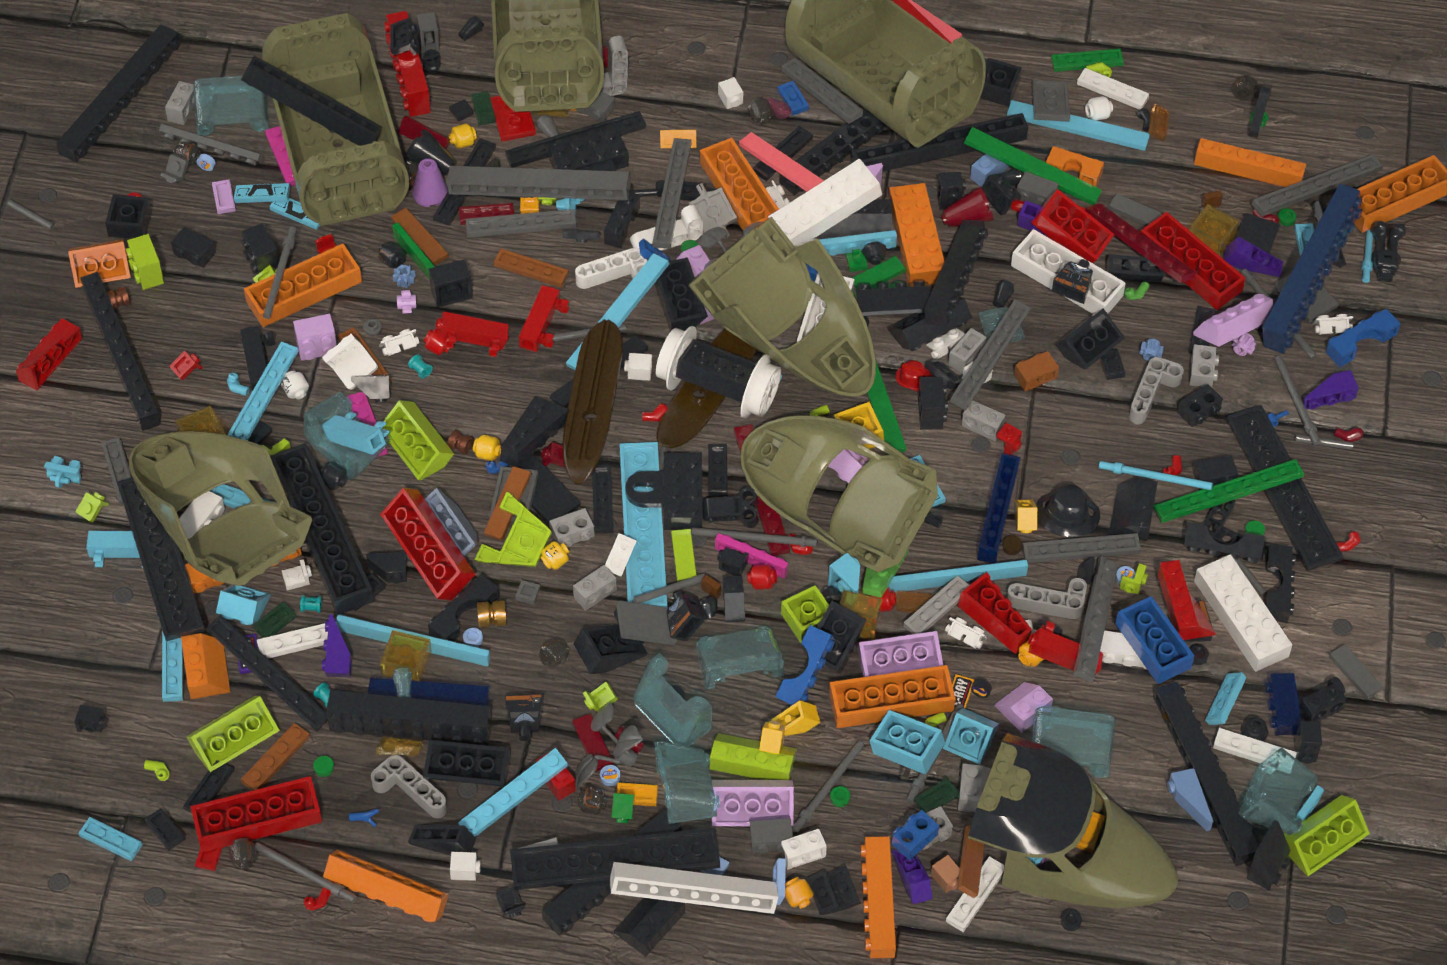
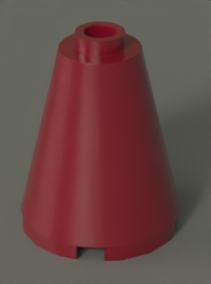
M981 186L943 210L944 214L941 215L944 225L948 224L949 228L960 226L963 220H980L984 222L994 220L992 211L989 209L988 200Z

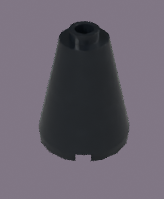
M422 130L420 133L423 135L420 138L416 137L406 153L409 156L405 157V159L417 165L424 159H432L436 162L441 174L447 176L450 166H457L455 165L456 160L429 131Z

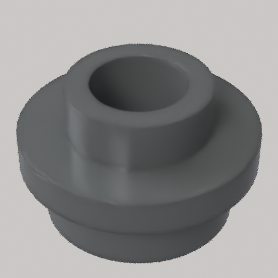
M368 319L363 324L364 332L371 337L377 336L382 329L381 322L377 319Z

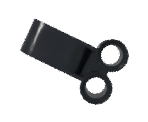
M746 487L741 490L739 496L703 499V521L741 520L745 527L754 528L759 523V517L755 509L758 506L759 500L754 492L755 490ZM753 496L751 501H745L746 497ZM748 514L754 515L753 518L749 520L745 519V517Z

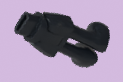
M1376 221L1371 225V231L1376 238L1377 246L1376 252L1372 254V262L1378 275V280L1392 282L1393 276L1401 262V257L1398 254V242L1405 236L1406 227L1403 224H1393L1388 231L1387 223ZM1387 231L1389 239V250H1385V240Z

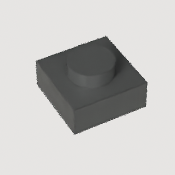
M521 580L515 596L516 600L535 605L540 585Z

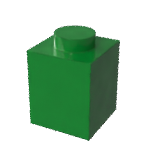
M614 793L611 818L616 819V823L628 824V820H633L635 795Z

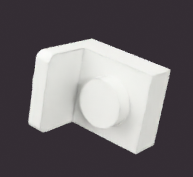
M303 559L300 560V566L282 570L287 590L310 585L309 577L312 576L309 565L305 566Z

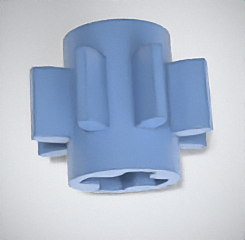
M401 265L397 269L394 268L393 282H397L398 287L408 288L411 283L414 284L415 271H411L410 265Z
M1148 339L1147 342H1142L1140 354L1143 355L1146 361H1150L1153 357L1161 358L1164 346H1160V342L1156 339Z

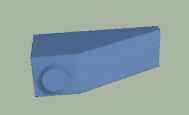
M985 154L972 165L970 179L982 187L988 175L1003 173L1010 165Z
M1195 769L1171 773L1170 779L1167 782L1169 793L1173 794L1174 800L1206 831H1210L1213 819Z

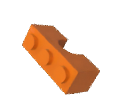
M1055 146L1052 147L1046 163L1064 172L1068 170L1077 171L1080 174L1079 179L1097 187L1103 173L1104 162Z

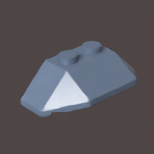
M438 488L432 491L425 498V501L462 555L465 556L477 545V533L460 508Z

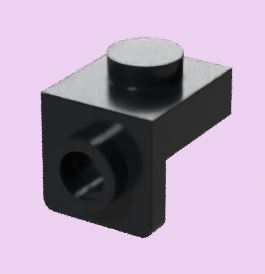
M514 886L495 893L503 917L509 915L511 919L521 915L520 910L525 909V907L521 903L517 890H514Z

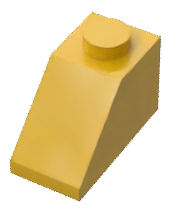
M1014 500L1017 530H1020L1021 533H1032V530H1037V506L1034 500Z
M800 700L771 719L772 721L780 722L781 725H785V736L805 733L820 723L816 705Z
M777 721L765 722L759 751L779 754L785 740V725H781Z

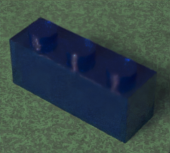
M1270 674L1269 681L1265 683L1266 693H1269L1270 697L1268 699V710L1272 712L1270 727L1274 728L1275 736L1296 735L1301 717L1295 674Z

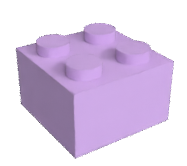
M330 314L293 321L301 361L324 356L330 349L337 346Z

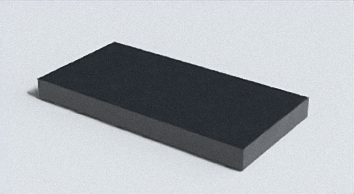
M534 455L518 467L521 469L538 470L539 474L531 507L548 525L550 520L570 514L581 506V503Z

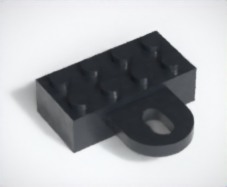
M617 127L548 146L549 161L553 169L616 171L629 167V153Z
M664 453V471H641L628 478L625 485V494L628 501L641 508H664V530H692V527L702 528V453ZM636 487H651L653 491L636 492L633 489Z

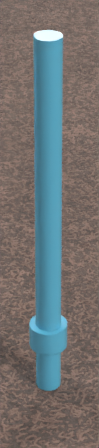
M1371 229L1366 231L1364 261L1361 266V270H1363L1362 281L1365 283L1370 281V272L1373 268V262L1371 261L1373 234Z
M1100 461L1099 463L1100 469L1110 470L1115 474L1125 473L1212 490L1213 487L1211 482L1124 466L1123 463L1119 462L1114 464Z

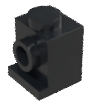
M726 547L719 552L717 557L719 569L733 576H741L748 565L749 553L741 554L735 549Z
M80 705L74 723L77 732H81L82 729L88 732H102V729H105L107 726L108 718L105 716L104 709Z

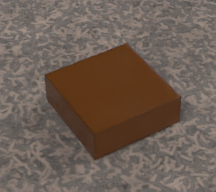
M1221 190L1205 193L1201 206L1208 209L1220 207L1223 197Z
M705 575L701 581V590L718 599L721 596V584Z

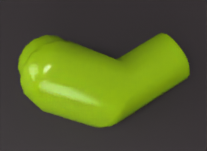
M944 712L927 718L925 724L937 728L938 724L945 722L947 719Z

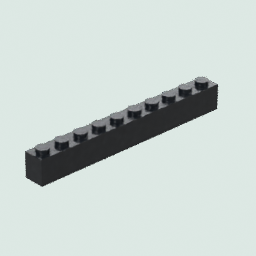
M161 24L56 142L59 155L76 163L81 157L85 156L86 151L96 143L99 136L107 130L112 121L117 119L119 113L128 106L133 97L137 96L139 90L148 83L153 74L158 72L160 66L169 59L173 51L178 49L180 45L178 32Z
M1023 113L948 129L919 148L913 146L905 139L852 150L851 164L858 159L865 166L882 163V172L978 151L964 144L972 127L1006 144L1027 140L1028 124Z
M95 272L80 277L86 299L142 431L159 426L158 412L99 273Z
M1178 681L1156 688L1153 699L1161 715L1166 713L1170 722L1165 720V723L1187 768L1195 769L1213 822L1235 867L1253 861L1260 842L1258 839H1255L1252 825L1244 817L1243 807L1238 805L1234 789L1230 788L1227 783V775L1225 771L1221 770L1219 759L1216 754H1213L1211 743L1203 734L1201 722L1197 721L1194 716L1193 706L1188 704L1186 700L1187 696L1184 688L1180 687Z

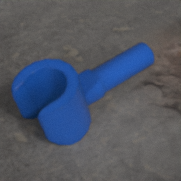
M1285 410L1276 415L1270 413L1268 417L1273 427L1278 425L1277 420L1288 415L1289 412Z

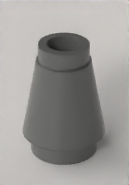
M546 114L537 120V128L548 138L559 135L552 117Z

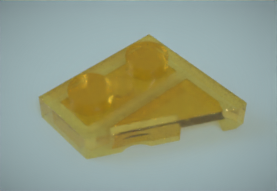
M383 737L376 747V755L416 756L422 750L423 741Z

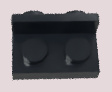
M410 18L390 24V52L393 55L408 50L413 55L418 54L419 28Z
M1002 173L988 175L982 186L987 200L1000 215H1006L1012 202L1020 200L1022 197Z

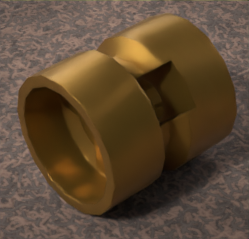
M505 600L494 601L492 604H489V602H477L479 628L490 627L491 624L506 626Z

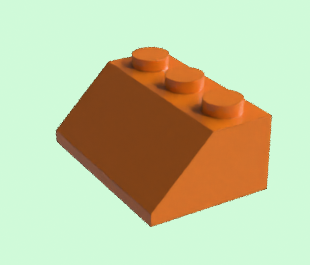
M124 239L68 249L75 288L82 287L80 277L95 272L99 273L102 283L131 278Z
M202 633L182 636V648L190 698L196 699L231 693L224 646L216 638Z

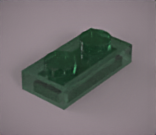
M488 91L471 94L478 126L496 123Z
M281 602L253 624V629L262 638L274 636L296 618V613L284 602Z
M946 778L917 796L914 802L920 810L927 813L940 806L943 807L959 797V792L949 779Z

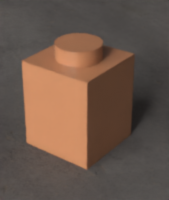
M947 855L932 865L931 876L947 893L951 889L956 890L958 888L960 868Z

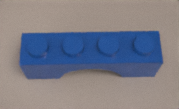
M1387 309L1381 312L1378 311L1371 318L1360 321L1352 329H1346L1338 337H1332L1328 341L1326 353L1339 367H1342L1355 359L1357 352L1356 343L1358 341L1371 338L1384 343L1398 334L1401 323Z
M811 625L809 626L801 642L808 652V666L799 677L784 679L776 694V698L790 705L795 704L799 700L807 702L809 698L807 693L810 687L813 688L817 681L815 676L818 670H822L825 665V655L834 646L835 641H833L834 637Z

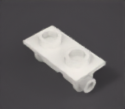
M772 180L774 186H769L766 190L773 201H777L775 203L777 207L781 209L790 202L787 198L784 199L783 195L785 192L782 186H777Z
M1339 314L1332 318H1329V315L1318 316L1312 322V324H1317L1314 327V331L1319 335L1332 334V327H1335V334L1343 333L1346 329L1353 328V325L1349 324L1353 316L1347 317V314Z
M957 328L952 329L947 334L933 339L926 346L933 350L931 352L932 357L939 359L948 354V346L952 350L964 337L965 333Z
M410 329L400 332V335L395 337L393 335L384 337L379 347L384 346L382 349L384 356H391L401 352L399 347L401 344L404 351L416 347L419 344L418 337H414L416 329L412 331Z
M618 533L605 564L612 574L622 576L636 543V540Z
M958 617L956 619L949 618L952 625H947L945 629L948 632L947 635L961 640L964 634L966 635L964 643L975 649L982 647L983 641L981 639L987 640L982 629L976 626L972 629L966 626V621Z

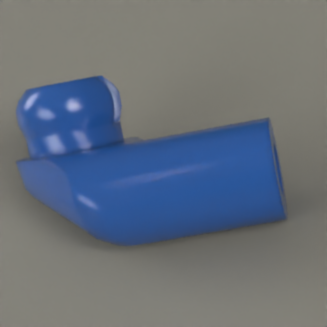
M488 461L485 467L488 473L497 474L500 471V466L508 467L509 464L501 461L498 463Z

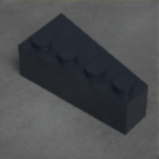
M534 396L501 445L500 461L518 468L534 454L537 448L544 446L545 441L550 437H554L560 428L565 427L569 409Z

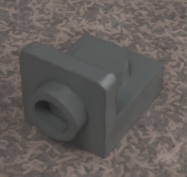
M174 153L170 154L166 171L161 172L160 176L166 178L165 180L170 183L184 180L189 159Z

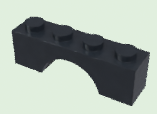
M1188 522L1184 546L1188 547V551L1195 553L1204 550L1208 551L1207 554L1212 556H1219V553L1226 554L1227 556L1231 554L1234 560L1242 557L1246 558V562L1257 563L1258 560L1263 561L1267 538L1266 536L1245 533L1240 541L1224 545L1212 538L1208 526Z
M1269 544L1266 554V571L1277 577L1281 587L1274 592L1267 593L1265 605L1277 622L1288 623L1289 616L1293 615L1294 604H1291V599L1294 598L1295 588L1291 587V582H1294L1295 571L1292 570V566L1295 565L1296 554H1292L1293 546Z
M482 574L477 579H473L468 588L459 592L451 604H447L437 617H433L428 624L429 636L454 642L460 636L457 623L460 615L469 609L477 608V602H489V604H492L494 601H497L500 598L499 587Z

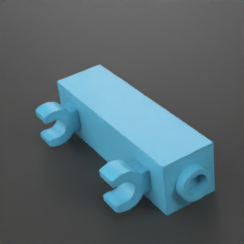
M348 412L345 418L334 415L322 425L328 441L372 455L386 445L384 437L389 434V430H382L386 422L378 421L375 426H370L352 420L356 416V413Z
M88 531L87 551L89 557L93 558L95 567H103L104 558H140L132 531Z

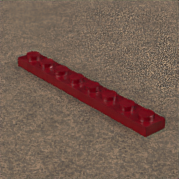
M1099 203L1086 207V212L1114 233L1116 237L1178 282L1183 283L1195 278L1196 272L1188 265L1171 255L1103 204Z
M752 424L734 427V435L740 455L745 439L754 431ZM757 495L759 503L756 508L764 534L786 536L780 514L769 507ZM767 542L771 556L790 553L789 544Z

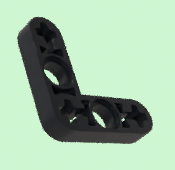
M1264 83L1261 87L1249 137L1258 138L1266 104L1269 101L1273 85Z
M1235 500L1229 501L1225 510L1222 508L1223 504L1213 506L1203 523L1209 529L1211 525L1214 526L1213 532L1211 531L1210 533L1212 538L1220 544H1234L1243 538V535L1223 527L1234 509ZM1220 514L1223 519L1216 520L1213 518V515ZM1224 536H1229L1232 538L1233 541L1227 543L1224 542L1222 538Z

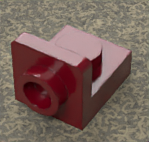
M552 442L542 450V464L545 467L549 463L565 467L563 445Z

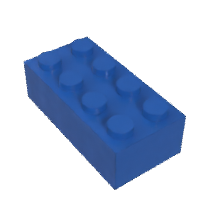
M1152 596L1118 611L1116 626L1157 684L1192 668L1194 654Z

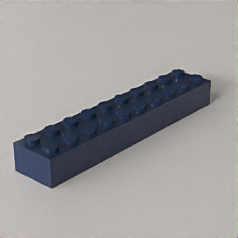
M1339 184L1262 327L1265 348L1285 354L1287 348H1291L1295 333H1299L1301 322L1307 318L1310 305H1314L1318 290H1322L1325 282L1324 279L1330 275L1333 262L1338 260L1341 247H1345L1348 234L1353 232L1356 219L1361 217L1362 209L1360 206L1362 198H1360V190L1343 184Z

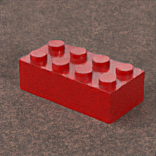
M1058 189L1048 197L1031 221L1034 226L1053 241L1091 263L1097 261L1115 235Z

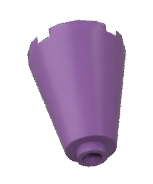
M424 159L419 163L412 188L413 198L419 205L424 207H430V205L435 204L438 206L447 194L448 187L436 162L432 159Z

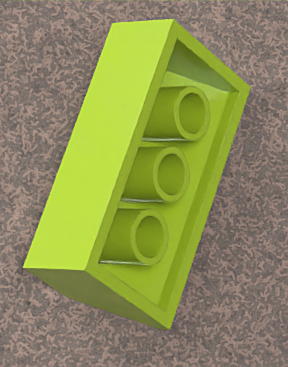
M399 400L383 421L386 422V425L383 426L382 430H389V434L385 438L418 480H423L444 468L454 455L453 451L414 402Z
M253 696L187 735L186 738L198 758L212 772L280 730L260 696Z
M718 733L710 755V770L760 780H790L797 748L782 746L780 753L774 754L759 751L761 741Z
M1341 795L1286 832L1284 836L1291 849L1289 857L1306 876H1310L1368 836L1370 832L1356 799Z

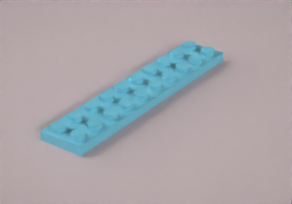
M658 442L620 444L624 535L636 540L626 564L628 602L635 603L634 597L666 586L662 508L637 507L628 501L625 494V485L630 476L641 471H659ZM636 487L633 490L636 492H651L653 488ZM667 594L640 604L667 607Z

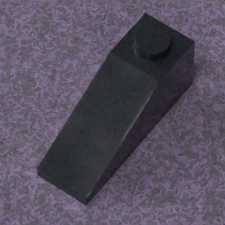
M415 825L408 840L410 845L450 856L451 852L471 853L476 842V838L465 825Z

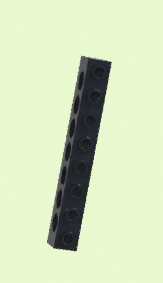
M864 109L863 116L850 124L846 122L795 160V162L820 178L821 175L825 172L828 173L837 163L843 162L851 154L852 150L858 149L861 145L868 143L873 136L880 134L887 125ZM780 174L779 183L794 196L804 191V189Z

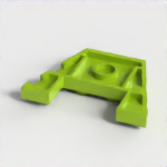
M506 492L499 508L517 516L501 551L482 544L475 557V561L536 567L542 555L541 550L546 547L552 531L509 492Z

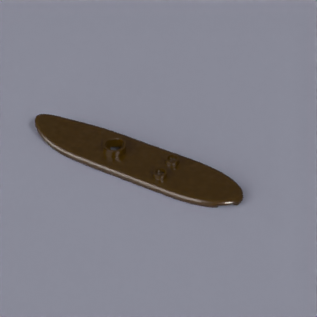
M603 319L590 329L581 345L568 405L569 412L566 416L563 434V460L569 478L577 485L585 483L597 466L605 446L622 361L623 345L619 328L609 319ZM588 414L597 415L593 421L589 419L587 422L584 419Z
M725 328L710 344L748 360H752L757 351L753 346ZM684 381L668 404L667 411L661 417L656 432L658 444L666 448H675L692 440L706 426L726 396ZM699 391L702 394L704 392L705 397L697 398L693 393Z

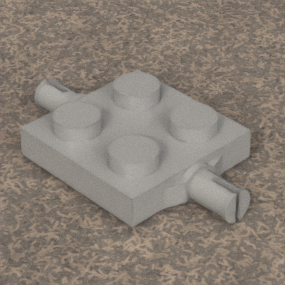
M703 183L700 186L698 184L696 188L700 196L689 202V205L696 206L703 220V233L715 227H722L727 231L726 226L737 221V216L722 188L707 192Z

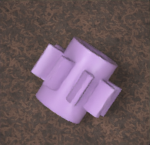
M410 290L401 291V295H397V309H402L403 314L412 313L411 309L416 308L415 294L411 295Z
M1248 333L1233 339L1232 344L1235 353L1240 356H1245L1246 353L1251 355L1256 345L1253 336Z

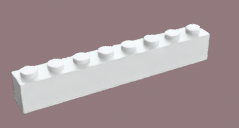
M618 862L613 863L610 876L611 894L773 914L778 900L776 882Z

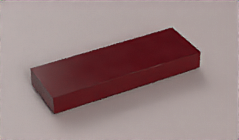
M408 116L403 117L398 133L414 141L416 137L420 138L423 135L420 132L425 129L447 150L450 138Z
M513 203L459 207L460 225H466L465 219L514 215Z
M591 714L572 720L586 755H601L611 758L600 732H595L591 729L593 720ZM598 759L595 772L600 771L607 765H613V762Z

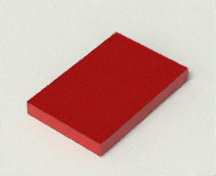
M501 96L489 98L501 142L536 135L530 111L515 112L503 101Z

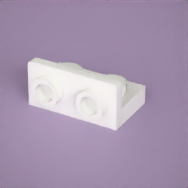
M819 829L781 842L785 852L787 870L826 857L827 846Z

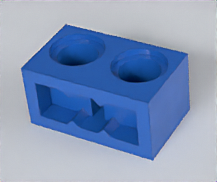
M921 810L917 814H912L903 827L899 826L893 832L892 845L910 861L938 835L939 825ZM917 826H924L925 829H919ZM907 838V839H910L911 841H910V842H905V841H903V839Z

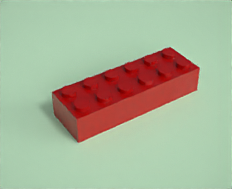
M407 11L386 14L387 22H384L385 32L388 33L385 34V38L389 46L390 24L409 18ZM389 47L390 57L394 59L392 60L393 69L398 72L396 73L397 84L401 86L399 87L400 95L405 99L403 100L404 110H408L410 117L431 113L429 90L419 54L413 55L408 50L393 55Z
M1167 211L1141 230L1142 234L1196 272L1194 279L1184 283L1216 310H1219L1243 291L1246 277Z
M403 487L380 515L435 597L452 601L475 576V572L419 490Z
M311 776L190 806L201 852L322 823Z

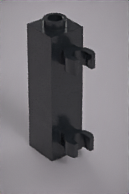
M258 326L240 329L252 391L267 367L262 346L275 345L273 331L260 335Z

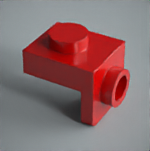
M1005 423L996 437L1005 442L1004 454L1011 457L1022 446V431Z

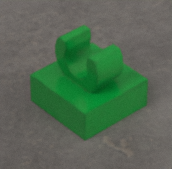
M860 249L852 250V253L846 254L849 272L868 269L867 261Z

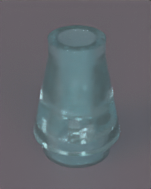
M395 669L392 678L399 697L410 698L412 681L410 669Z

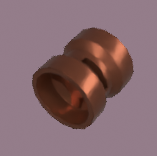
M125 287L119 288L116 292H107L113 309H117L119 305H130Z
M454 430L448 439L447 445L450 449H457L460 453L466 455L471 449L473 438L468 435L463 436L461 432Z

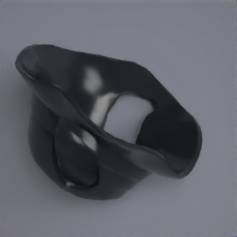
M1075 484L1060 486L1041 496L1036 503L1038 524L1059 536L1078 537L1091 534L1096 530L1100 521L1099 507L1083 489ZM1050 501L1049 505L1044 509L1043 503ZM1088 508L1094 511L1093 517H1090Z

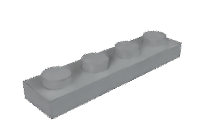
M957 575L904 622L903 627L912 634L925 633L958 604L961 592L969 585Z

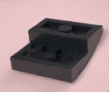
M1245 213L1236 238L1240 237L1270 254L1280 224Z
M846 865L829 873L822 871L806 878L813 891V898L820 915L839 912L861 904Z

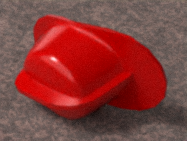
M912 360L902 364V367L896 372L895 378L900 386L918 392L920 377L934 376L929 373L930 371L921 362Z

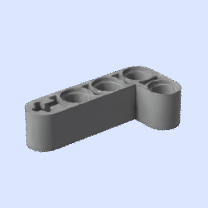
M614 36L608 42V72L604 73L601 91L610 96L623 94L627 90L628 51L622 36Z
M1160 357L1150 359L1131 405L1129 418L1132 423L1139 425L1146 421L1160 384L1169 387H1177L1181 384L1184 369L1180 364Z
M1074 578L1069 583L1067 593L1014 583L1008 588L1007 598L1012 603L1011 606L1016 609L1077 619L1082 614L1087 584L1081 578Z
M392 755L388 757L371 773L372 787L375 792L385 793L396 784L433 818L445 816L447 806L444 795L424 779L401 756ZM379 779H384L382 782H377Z

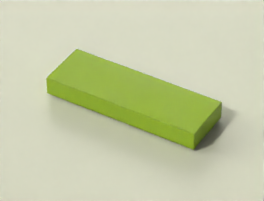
M691 529L671 531L677 582L696 576Z

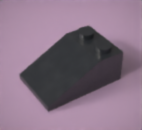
M831 601L817 628L834 637V646L830 652L827 651L824 658L826 659L825 666L841 674L867 619L834 601ZM805 648L803 653L808 656V652Z
M619 625L582 629L573 643L590 674L609 672L643 658L648 654L642 644H627L625 639L621 638Z
M1277 820L1273 821L1257 848L1247 878L1267 890H1270L1273 884L1277 886L1282 877L1279 873L1282 868L1286 870L1291 861L1288 858L1291 849Z

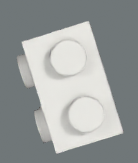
M352 334L343 338L337 346L330 349L322 357L334 369L349 390L356 387L351 382V376L371 375L378 368V365L361 342Z

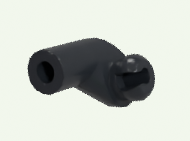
M1146 108L1137 110V117L1144 119L1143 131L1151 132L1154 118Z

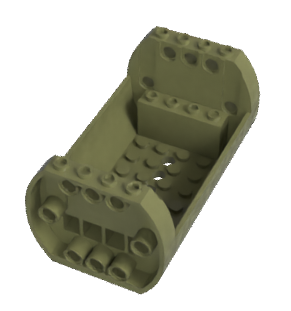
M491 0L495 81L498 93L503 101L515 112L588 108L598 97L604 82L598 0Z
M792 0L790 3L785 26L786 42L790 51L913 146L921 147L971 116L976 108L985 83V58L981 50L964 37L955 39L950 44L891 0Z
M348 13L276 27L264 43L262 60L382 126L378 137L373 143L358 146L337 133H330V130L272 98L304 213L315 223L324 226L395 210L407 194L409 178L365 27L357 18ZM336 143L342 144L341 147H334Z

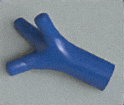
M372 809L368 812L349 813V820L366 821L375 827L377 824L371 817L379 813V809Z

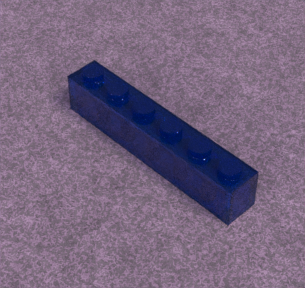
M1003 453L1001 455L977 556L979 561L993 564L997 562L1021 457Z
M370 678L368 694L489 706L490 701L489 686Z

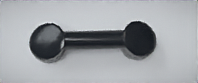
M665 180L656 182L655 189L634 190V185L631 183L630 192L640 194V197H662Z

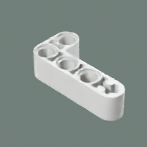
M689 205L681 211V219L676 221L671 248L681 245L686 240L695 241L703 234V220L696 206ZM655 227L633 234L630 237L633 248H639V242L643 238L652 244Z
M631 248L582 264L575 270L576 285L581 289H586L629 274L634 278L645 265L647 259L640 255L639 248Z

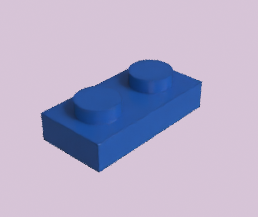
M794 81L777 86L779 95L793 116L809 110L808 103Z
M644 238L639 242L640 255L644 259H649L654 253L671 261L670 257L658 248L652 247V244Z

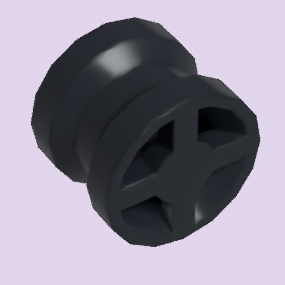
M433 49L423 53L424 69L429 72L439 70L441 67L440 53Z

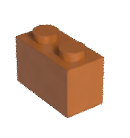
M1046 351L1042 354L1038 353L1028 360L1018 362L1015 365L1014 376L1026 392L1057 379L1059 366L1050 353Z

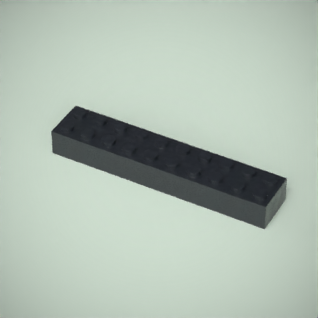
M305 443L270 455L290 507L310 515L312 518L305 538V544L336 614L340 615L373 603L374 598L370 583L307 444Z

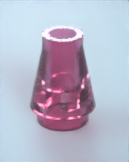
M768 97L765 101V105L778 119H785L789 116L791 108L788 103L772 97Z

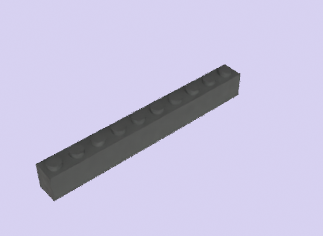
M450 166L447 177L449 194L628 200L631 186L629 172Z

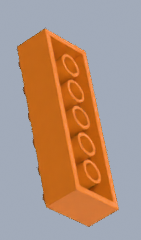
M733 138L700 150V165L716 189L722 188L737 216V222L742 230L752 223L764 222L768 219V216L779 210Z
M1433 155L1358 188L1357 190H1360V198H1362L1360 206L1362 214L1359 219H1356L1355 226L1363 233L1370 230L1371 225L1376 221L1386 223L1446 196L1447 169Z
M921 183L889 187V199L892 200V218L903 264L906 268L907 281L912 283L914 280L922 279L928 282L929 285L935 284L945 262L926 185Z
M340 244L284 270L270 319H265L263 314L275 274L244 288V293L248 306L261 326L265 327L361 283V271L345 245Z
M947 665L830 682L829 697L836 728L882 722L889 710L911 718L954 711L956 699Z

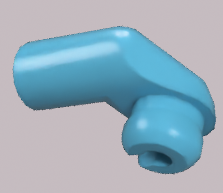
M230 373L227 378L230 391L248 396L250 387L240 385L238 374Z

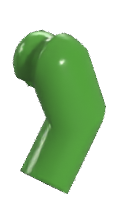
M1141 282L1137 290H1134L1132 287L1126 288L1124 291L1125 297L1128 300L1142 299L1149 289V284Z

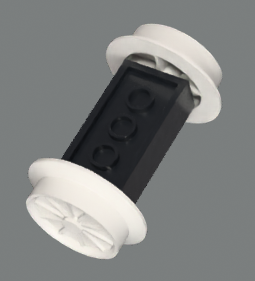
M690 326L686 331L674 328L669 333L662 346L656 365V376L666 380L668 390L675 389L682 379L742 402L741 417L744 419L748 418L751 414L763 417L776 395L781 378V368L771 364L769 355H763L758 363L703 343L696 340L697 330L694 326Z

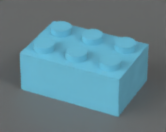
M891 710L887 712L870 739L873 754L925 775L945 744L942 730Z

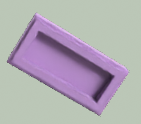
M230 179L212 182L217 213L222 214L236 211Z

